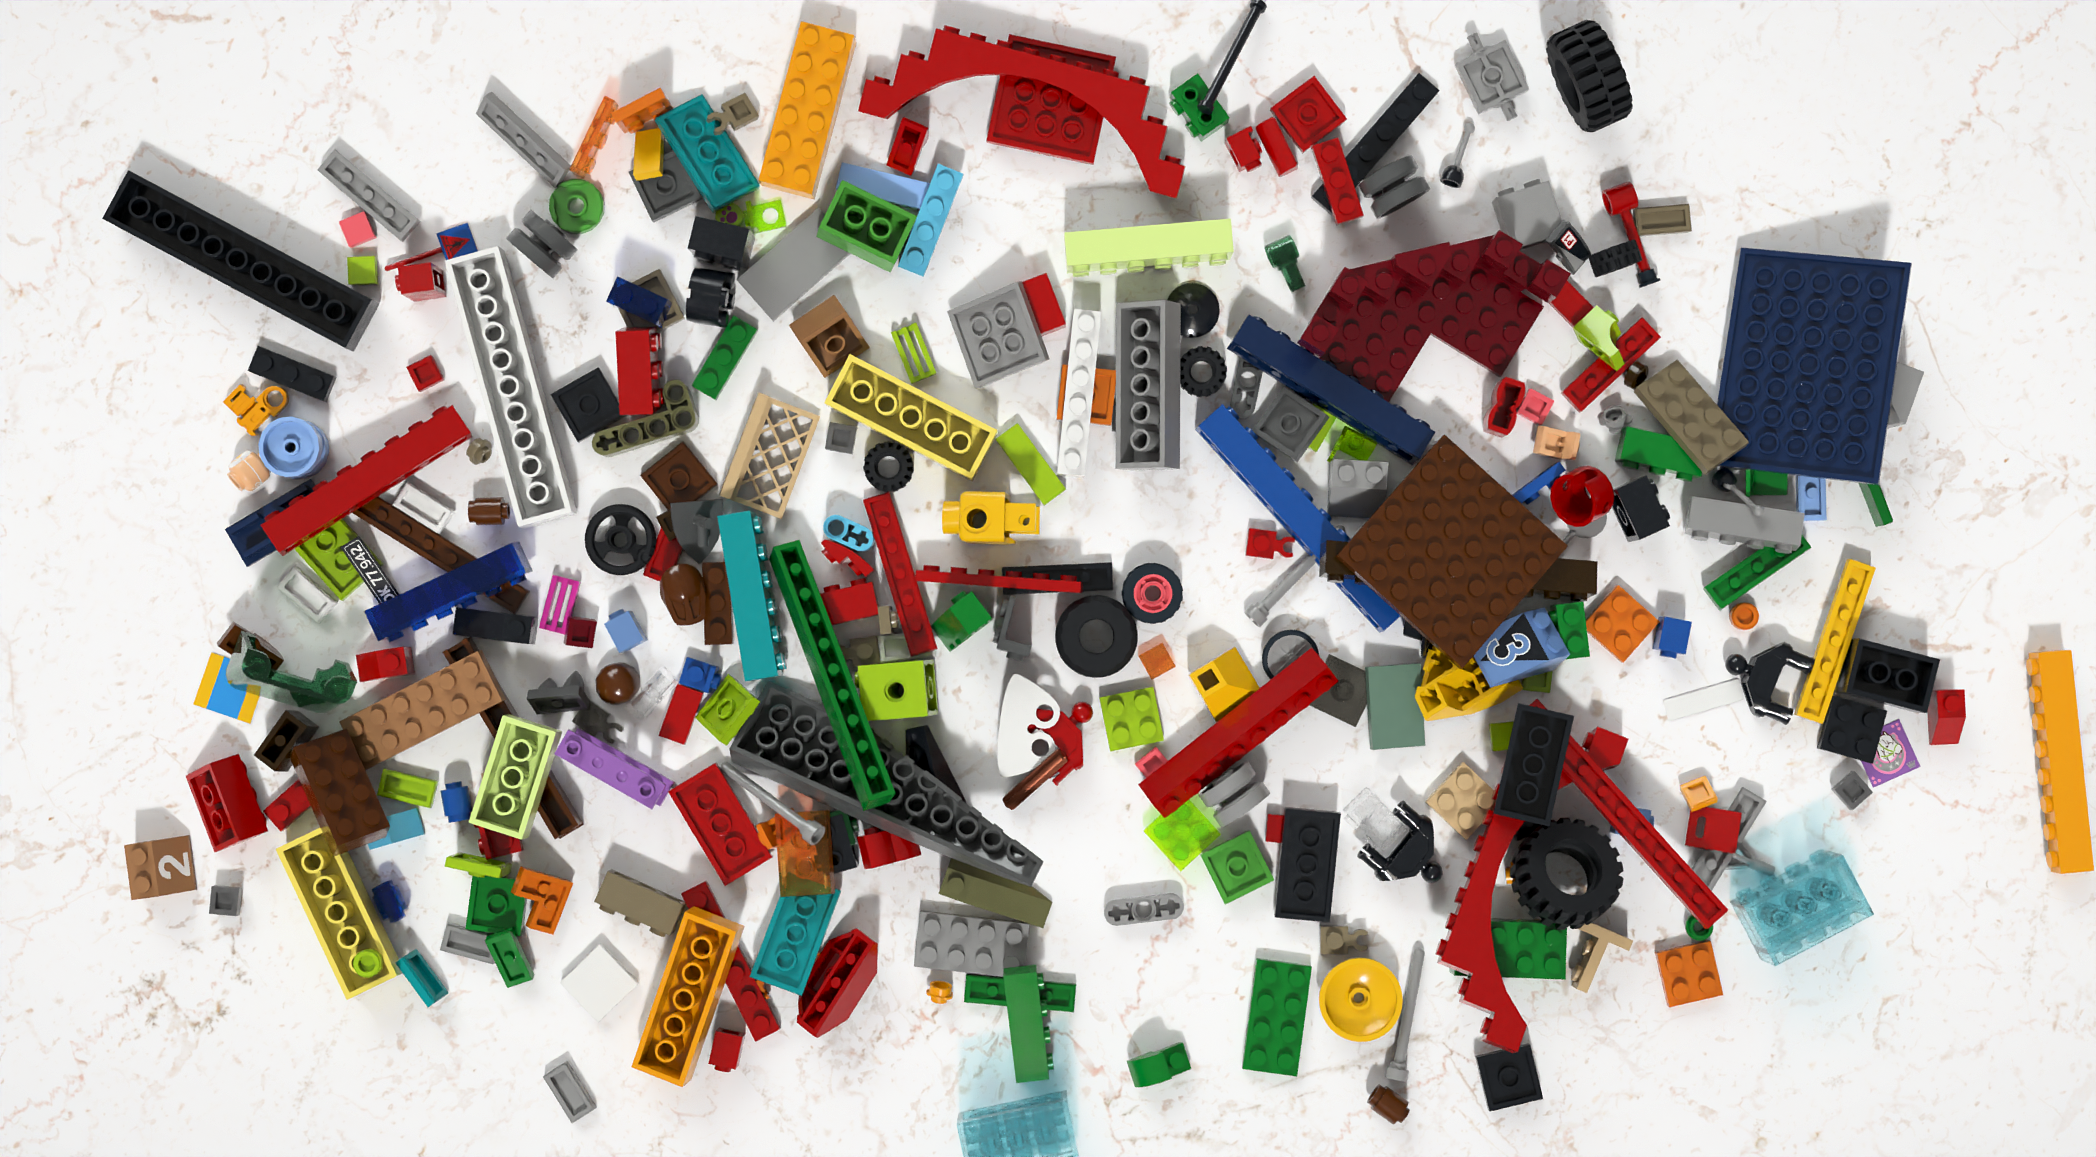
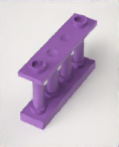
M578 728L576 732L568 729L554 753L650 809H653L655 804L662 806L668 791L671 790L675 783L673 780L581 728Z

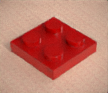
M1315 76L1311 77L1270 108L1271 113L1302 154L1347 120Z

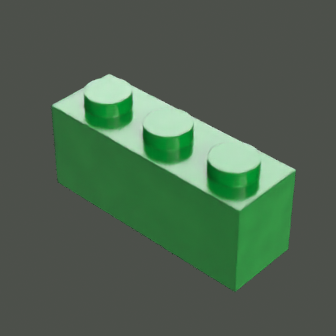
M1628 426L1621 429L1615 461L1622 462V467L1638 470L1639 466L1649 468V473L1665 476L1666 472L1676 474L1675 479L1692 482L1693 478L1702 477V471L1672 436Z

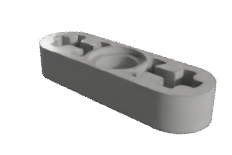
M1174 893L1116 899L1106 904L1104 916L1106 921L1114 926L1176 919L1182 914L1184 904L1182 899ZM1160 899L1159 905L1168 904V899H1173L1174 903H1179V907L1174 909L1173 914H1169L1168 909H1161V916H1155L1156 905L1154 900ZM1140 902H1148L1151 905L1152 911L1149 916L1140 917L1137 915L1136 906ZM1126 903H1132L1131 912L1134 919H1128V913L1121 914L1119 920H1115L1112 915L1109 916L1108 912L1113 910L1114 905H1118L1120 910L1128 909Z

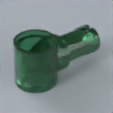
M1290 235L1264 246L1270 264L1274 269L1281 270L1291 292L1306 286L1296 265L1299 252Z

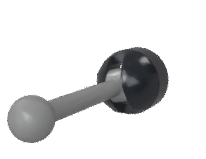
M1467 123L1464 126L1465 135L1455 164L1445 168L1442 173L1440 182L1453 188H1460L1462 185L1464 173L1459 166L1470 134L1475 131V126L1472 123Z
M1721 468L1714 474L1712 484L1722 492L1732 490L1753 509L1755 516L1763 515L1764 508L1752 502L1735 486L1737 478L1729 468Z

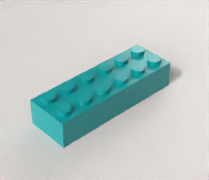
M752 511L717 516L745 681H753L782 676L783 670L787 669L785 654L779 652L778 642H782L780 626L775 625L773 615H778L775 598H770L769 588H773L772 575L770 571L768 572L765 569L764 561H768L769 558L766 544L763 545L760 539V534L764 533L762 518Z

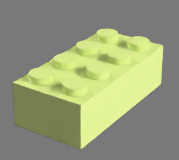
M510 714L503 715L468 823L521 840L528 838L562 731Z

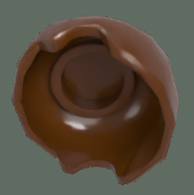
M623 662L605 666L600 670L595 679L596 692L600 699L611 705H619L633 700L641 687L640 676L635 668Z

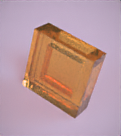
M1163 643L1138 656L1151 680L1176 667Z

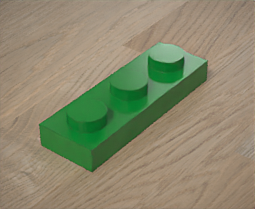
M733 315L691 386L717 400L758 330Z

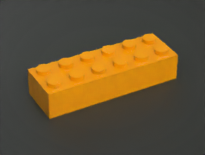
M801 21L759 176V182L762 186L815 200L857 43L854 35Z
M695 906L685 911L634 1057L632 1068L680 1087L685 1086L691 1081L742 936L744 925Z

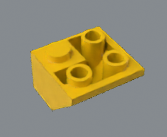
M1236 647L1188 674L1216 722L1260 688Z

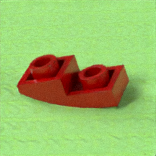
M825 539L821 542L825 547L821 552L831 563L837 561L839 564H842L849 558L851 562L848 566L858 577L863 573L868 578L875 571L868 562L850 549Z

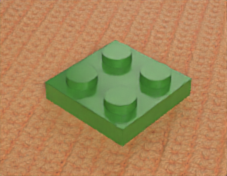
M1250 830L1200 854L1225 905L1274 881Z

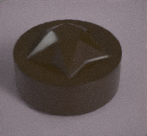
M1640 361L1634 362L1626 370L1624 385L1635 390L1637 386L1645 382L1649 372L1648 366Z

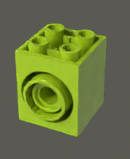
M934 659L858 666V671L854 674L856 688L860 690V701L868 721L924 717L938 714ZM899 684H902L904 687L903 696L898 692Z

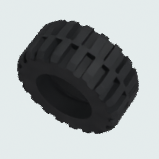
M1584 20L1551 35L1546 43L1548 63L1551 67L1556 87L1575 123L1585 132H1595L1627 118L1633 108L1630 85L1626 78V72L1620 62V57L1601 26L1593 20Z
M1569 817L1560 818L1557 822L1552 819L1550 827L1545 825L1538 826L1518 846V850L1512 858L1514 865L1510 868V877L1515 878L1511 886L1513 892H1518L1520 895L1517 901L1521 907L1526 905L1529 908L1528 914L1533 919L1536 916L1542 919L1541 924L1548 927L1555 923L1556 929L1565 930L1569 926L1571 929H1578L1584 924L1589 925L1594 922L1617 900L1620 895L1619 889L1623 886L1624 878L1619 876L1624 871L1621 861L1617 862V857L1620 854L1616 847L1612 848L1609 842L1611 839L1606 834L1604 836L1600 835L1598 827L1593 824L1587 827L1584 820L1577 818L1572 823ZM1549 853H1564L1580 863L1587 877V890L1585 894H1567L1559 890L1551 882L1545 866L1546 856Z

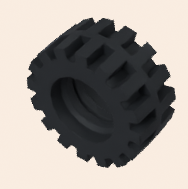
M1636 240L1627 241L1588 256L1595 277L1606 275L1642 261Z

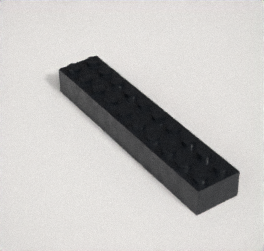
M129 170L102 218L353 352L379 306V303Z

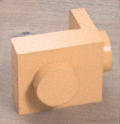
M1538 426L1533 453L1559 460H1575L1580 446V433Z

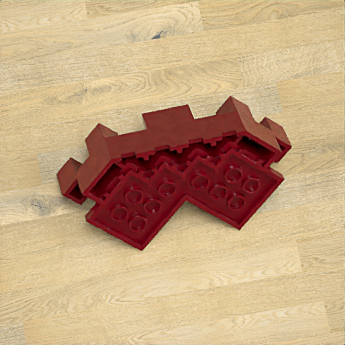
M1500 230L1492 236L1454 245L1446 242L1395 254L1390 260L1353 269L1344 267L1312 316L1297 344L1317 355L1322 361H1330L1341 373L1354 376L1360 381V385L1368 390L1372 389L1379 392L1387 402L1391 400L1430 335L1498 377H1501L1544 308L1543 305L1521 291L1525 289L1543 301L1550 303L1557 298L1571 273L1548 259L1540 264L1519 251L1523 245L1522 243Z

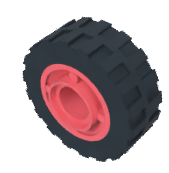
M1145 563L1135 567L1124 580L1122 588L1123 604L1132 616L1141 622L1150 624L1162 623L1172 618L1175 612L1179 610L1183 600V587L1179 577L1170 568L1158 563ZM1151 585L1157 586L1160 591L1159 597L1154 601H1149L1145 597V590Z

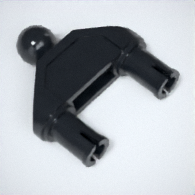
M1782 642L1751 657L1749 664L1741 654H1732L1727 658L1725 667L1732 675L1744 674L1741 686L1748 707L1754 716H1767L1787 725L1791 718L1781 713L1792 716L1793 709L1771 700V695L1783 667L1788 665L1808 674L1812 667L1805 664L1814 665L1815 659L1793 650L1789 643Z
M1401 801L1397 806L1405 814L1397 808H1394L1392 814L1409 827L1407 835L1387 858L1383 857L1369 843L1365 844L1362 848L1370 854V857L1361 850L1358 852L1357 857L1375 871L1374 874L1380 881L1414 877L1421 871L1422 878L1426 882L1435 883L1441 879L1443 872L1439 863L1434 861L1428 862L1434 855L1432 820L1427 815H1419L1405 801Z

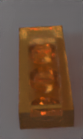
M604 96L569 169L575 176L582 179L585 178L586 174H591L596 164L594 157L598 149L602 150L608 138L606 132L610 124H615L611 113L618 110L619 105L615 100Z

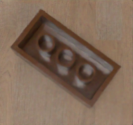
M347 729L293 747L290 760L333 857L387 836L390 828L389 822Z

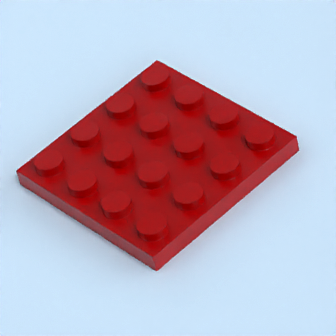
M1009 34L1008 42L1013 44L1012 49L1023 52V48L1028 47L1040 51L1039 56L1049 59L1050 54L1066 58L1065 63L1076 66L1077 61L1093 65L1092 71L1103 73V69L1114 71L1116 56ZM1000 75L986 142L1094 165L1104 117L1095 108L1066 90L1040 80Z

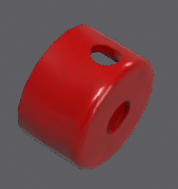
M1580 466L1555 480L1551 487L1550 498L1553 509L1561 520L1574 527H1584L1609 513L1614 502V491L1607 476L1599 469L1592 466ZM1586 489L1590 493L1591 498L1587 495Z

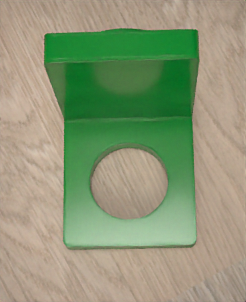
M1746 469L1747 497L1753 495L1788 494V474Z

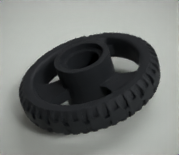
M626 504L610 505L598 511L590 520L585 533V548L591 561L602 571L613 575H629L642 569L651 560L656 549V531L650 518L640 509ZM612 515L616 526L611 527L606 532L605 541H595L597 528L603 520ZM635 517L644 527L647 538L646 545H638L636 543L635 533L628 528L631 518ZM624 532L627 536V543L623 547H617L614 542L616 534ZM610 551L619 554L630 553L633 556L634 562L625 566H616L606 562L604 558Z

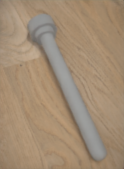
M1338 525L1335 527L1336 530L1342 529L1345 532L1344 526ZM1314 554L1312 557L1308 555L1261 603L1251 604L1244 612L1249 619H1253L1252 622L1256 626L1261 627L1268 620L1266 618L1269 615L1268 611L1316 563Z
M724 762L721 764L720 768L723 773L800 829L802 839L810 845H815L822 839L825 827L816 820L806 821L730 763Z
M1421 948L1415 949L1395 1057L1394 1061H1391L1390 1066H1387L1385 1075L1386 1078L1407 1082L1409 1070H1406L1407 1064H1405L1425 956V952Z

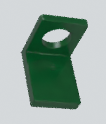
M839 810L814 817L818 821L842 814L851 846L858 843L856 832H859L860 829L857 818Z

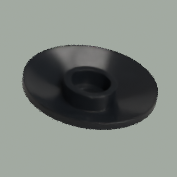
M1188 283L1181 285L1167 299L1168 301L1181 304V336L1201 337L1209 333L1218 321L1220 313L1218 300L1209 288L1201 284ZM1189 305H1196L1198 312L1190 314L1188 312Z

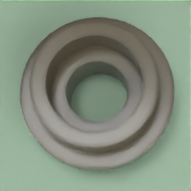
M475 439L466 451L470 462L474 465L486 462L492 454V444L486 439Z

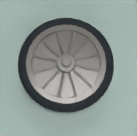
M1284 630L1275 634L1266 643L1262 653V665L1266 675L1272 679L1311 647L1319 655L1318 647L1314 640L1306 633L1298 630Z

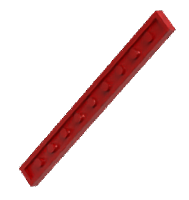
M1538 698L1529 705L1547 710ZM1570 735L1562 771L1705 929L1710 928L1728 911L1727 907Z

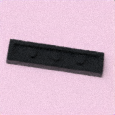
M1112 562L1002 567V576H1005L1006 571L1022 572V578H1033V573L1050 574L1049 580H1060V575L1077 576V582H1083V591L1113 590ZM1003 587V595L1059 592Z

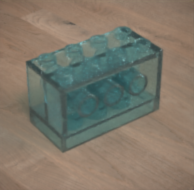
M1820 849L1808 856L1810 860L1802 864L1799 862L1790 864L1784 868L1785 873L1777 877L1775 875L1768 876L1760 881V886L1752 890L1748 887L1735 894L1737 898L1731 900L1730 903L1760 960L1777 966L1874 915L1843 854Z
M1067 1090L958 1113L956 1124L963 1157L1079 1156L1078 1142Z

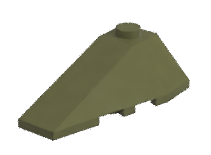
M953 858L950 860L938 893L1040 928H1044L1052 905V901L1033 886L1030 887Z

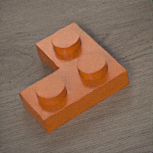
M520 866L511 893L534 900L525 925L528 928L554 935L573 882Z

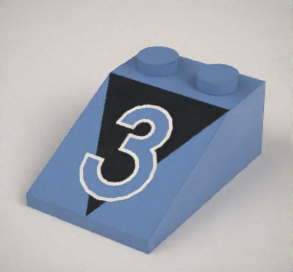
M1545 607L1521 613L1503 621L1476 652L1474 658L1491 688L1553 671L1570 653Z

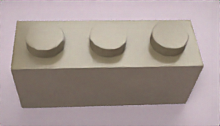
M613 869L607 871L594 900L595 903L600 904V910L612 915L615 912L625 915V921L637 926L640 923L650 926L649 931L661 937L674 933L686 906L685 901Z

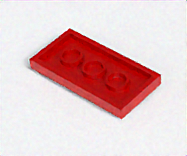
M717 762L668 791L725 886L773 857L770 850L760 842L758 830Z

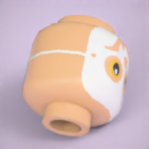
M250 450L243 452L228 466L230 472L227 475L229 479L241 491L243 489L253 491L270 477L269 469L265 467L259 453L255 454Z

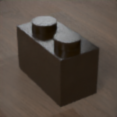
M285 710L254 756L273 771L288 772L292 766L290 757L293 747L309 742L319 726L299 711Z

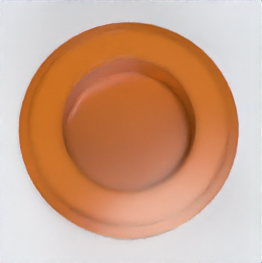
M1743 602L1731 608L1729 619L1735 628L1748 630L1757 624L1759 613L1754 605Z

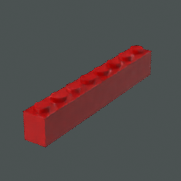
M453 405L448 408L446 406L438 408L431 414L433 416L431 419L424 423L422 420L414 423L408 428L409 432L402 437L396 435L384 443L386 447L378 452L372 450L360 458L362 462L354 467L348 465L336 473L338 477L330 482L324 480L312 488L314 492L306 497L300 495L288 503L290 507L282 512L276 510L264 518L266 522L261 524V527L277 551L282 556L286 555L472 438L471 432Z
M1311 647L1139 783V787L1159 813L1166 818L1233 764L1241 760L1257 745L1264 742L1266 738L1284 726L1300 711L1307 708L1309 704L1324 692H1327L1338 682L1337 678Z

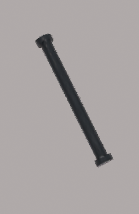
M1262 0L1251 1V9L1204 100H1200L1197 105L1198 110L1202 113L1212 114L1214 110L1213 104L1256 21L1267 8L1266 3Z

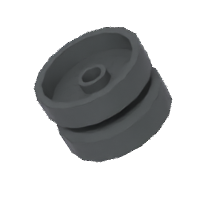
M1412 155L1387 164L1358 185L1365 198H1372L1383 193L1370 206L1376 219L1383 218L1401 209L1430 190L1424 177H1415L1406 181L1418 169V165Z
M530 210L522 219L524 226L533 232V235L529 237L521 229L514 228L506 239L546 274L554 278L562 267L561 263L551 256L552 252L555 251L563 259L570 260L578 249L566 240V235L547 219L544 221L534 211Z

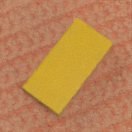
M659 128L635 132L633 175L636 181L663 176V133Z

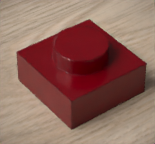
M568 616L563 643L567 646L593 648L597 621L595 619Z

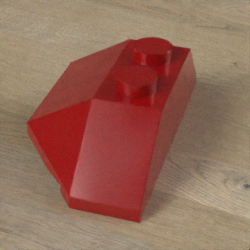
M857 928L828 941L813 966L803 996L799 995L797 1023L814 1037L819 1038L848 1020L877 974L878 943Z

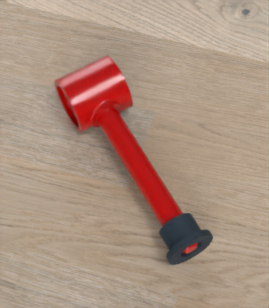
M1628 181L1603 190L1602 199L1607 213L1610 216L1620 214L1628 240H1636L1642 257V261L1637 263L1640 271L1638 277L1641 282L1639 288L1661 281L1660 278L1656 277L1654 268L1651 269L1630 212V210L1638 207V197L1632 183Z

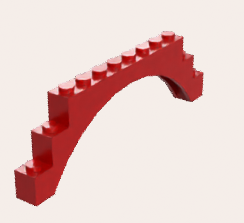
M944 25L943 30L936 28L928 61L924 60L925 54L909 50L908 55L901 54L893 86L889 85L890 80L874 76L873 81L866 79L858 111L884 119H889L918 96L946 83L975 76L1011 75L1043 81L1070 92L1095 108L1119 132L1135 155L1151 192L1173 198L1178 197L1186 166L1180 165L1182 159L1168 155L1165 156V160L1160 159L1168 126L1163 125V119L1148 115L1147 121L1142 119L1151 88L1145 85V79L1130 76L1129 81L1118 78L1119 72L1103 69V73L1092 71L1093 65L1077 61L1076 66L1065 63L1066 58L1050 54L1049 59L1040 57V51L1028 47H1024L1023 52L1012 49V43L998 39L996 44L985 42L986 36L971 32L970 37L959 35L960 29Z
M1597 726L1591 733H1586L1582 747L1585 748V752L1605 771L1613 769L1620 764L1629 738ZM1563 771L1558 790L1572 783ZM1497 784L1492 795L1493 800L1497 799L1500 784ZM1494 804L1493 809H1488L1482 825H1485L1486 829L1483 836L1478 835L1473 847V851L1477 852L1474 862L1469 861L1464 872V877H1467L1464 888L1459 887L1454 902L1458 903L1455 914L1450 913L1445 924V929H1448L1445 940L1440 939L1435 955L1439 956L1438 964L1468 975L1467 979L1462 978L1457 991L1461 995L1459 1002L1490 1014V1017H1485L1482 1022L1480 1033L1483 1036L1481 1041L1508 1052L1516 1053L1519 1050L1527 1024L1507 993L1495 960L1491 933L1492 894L1500 863L1513 836L1525 821L1493 814Z

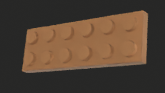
M479 650L339 721L343 730L347 729L364 769L368 770L503 702L506 698L483 651Z

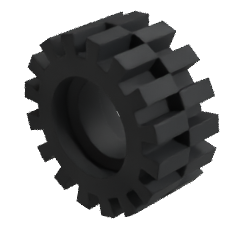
M1198 346L1197 348L1190 349L1180 359L1181 388L1185 389L1188 394L1195 395L1196 397H1208L1216 393L1226 379L1227 366H1225L1224 358L1219 355L1220 353L1217 350L1214 351L1208 346L1207 348ZM1199 361L1208 363L1212 368V377L1206 382H1198L1191 375L1192 366Z
M888 441L876 444L874 448L868 451V455L864 459L863 469L867 480L876 489L884 492H895L904 488L910 482L914 472V463L911 455L903 446L895 442L891 443ZM887 456L894 457L899 462L898 473L890 478L882 476L878 471L880 460Z

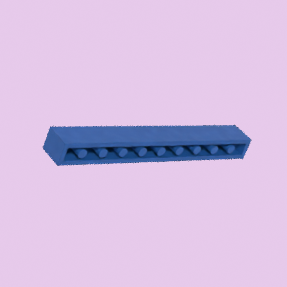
M1222 404L1195 430L1311 557L1314 554L1316 564L1320 567V545L1326 540L1349 542V536L1342 529L1336 530L1330 523L1332 521L1330 515L1324 509L1318 510L1312 503L1314 499L1306 489L1302 488L1300 490L1293 482L1295 478L1292 473L1285 467L1281 469L1275 462L1277 458L1267 447L1263 449L1256 441L1258 440L1257 435L1249 427L1244 428L1238 422L1240 419L1238 414L1231 407L1228 406L1226 408ZM1344 579L1343 583H1335L1379 633L1385 631L1400 617L1393 608L1367 585L1354 584L1355 580Z

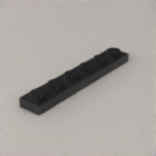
M1420 73L1417 74L1345 157L1355 188L1440 91ZM1322 184L1311 198L1332 216L1333 213Z

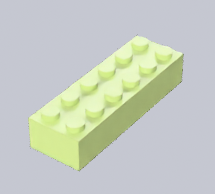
M1231 219L1064 232L1067 273H1073V277L1089 276L1090 271H1100V275H1110L1117 273L1116 269L1126 268L1129 273L1142 272L1144 267L1155 266V270H1168L1174 264H1182V268L1198 267L1199 262H1209L1210 266L1226 264V260H1230L1234 252Z

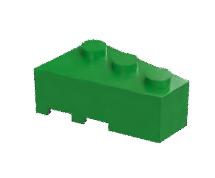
M962 591L951 600L954 605L931 625V628L949 652L993 620L992 616L972 591L968 594Z

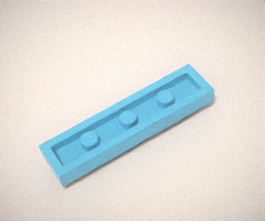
M941 164L937 165L898 267L924 277L964 176L963 173Z

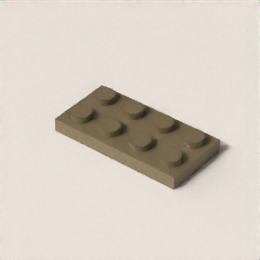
M1678 359L1637 386L1634 390L1637 397L1704 475L1742 450L1749 443Z

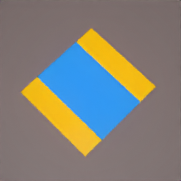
M211 652L193 704L250 724L265 681L245 669L241 662Z

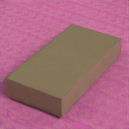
M1689 204L1633 209V219L1639 237L1688 233L1692 231Z

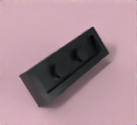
M257 346L248 371L324 402H327L337 378L260 346Z

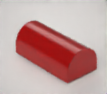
M1271 117L1258 124L1255 129L1278 176L1282 177L1297 170L1298 164L1276 119Z

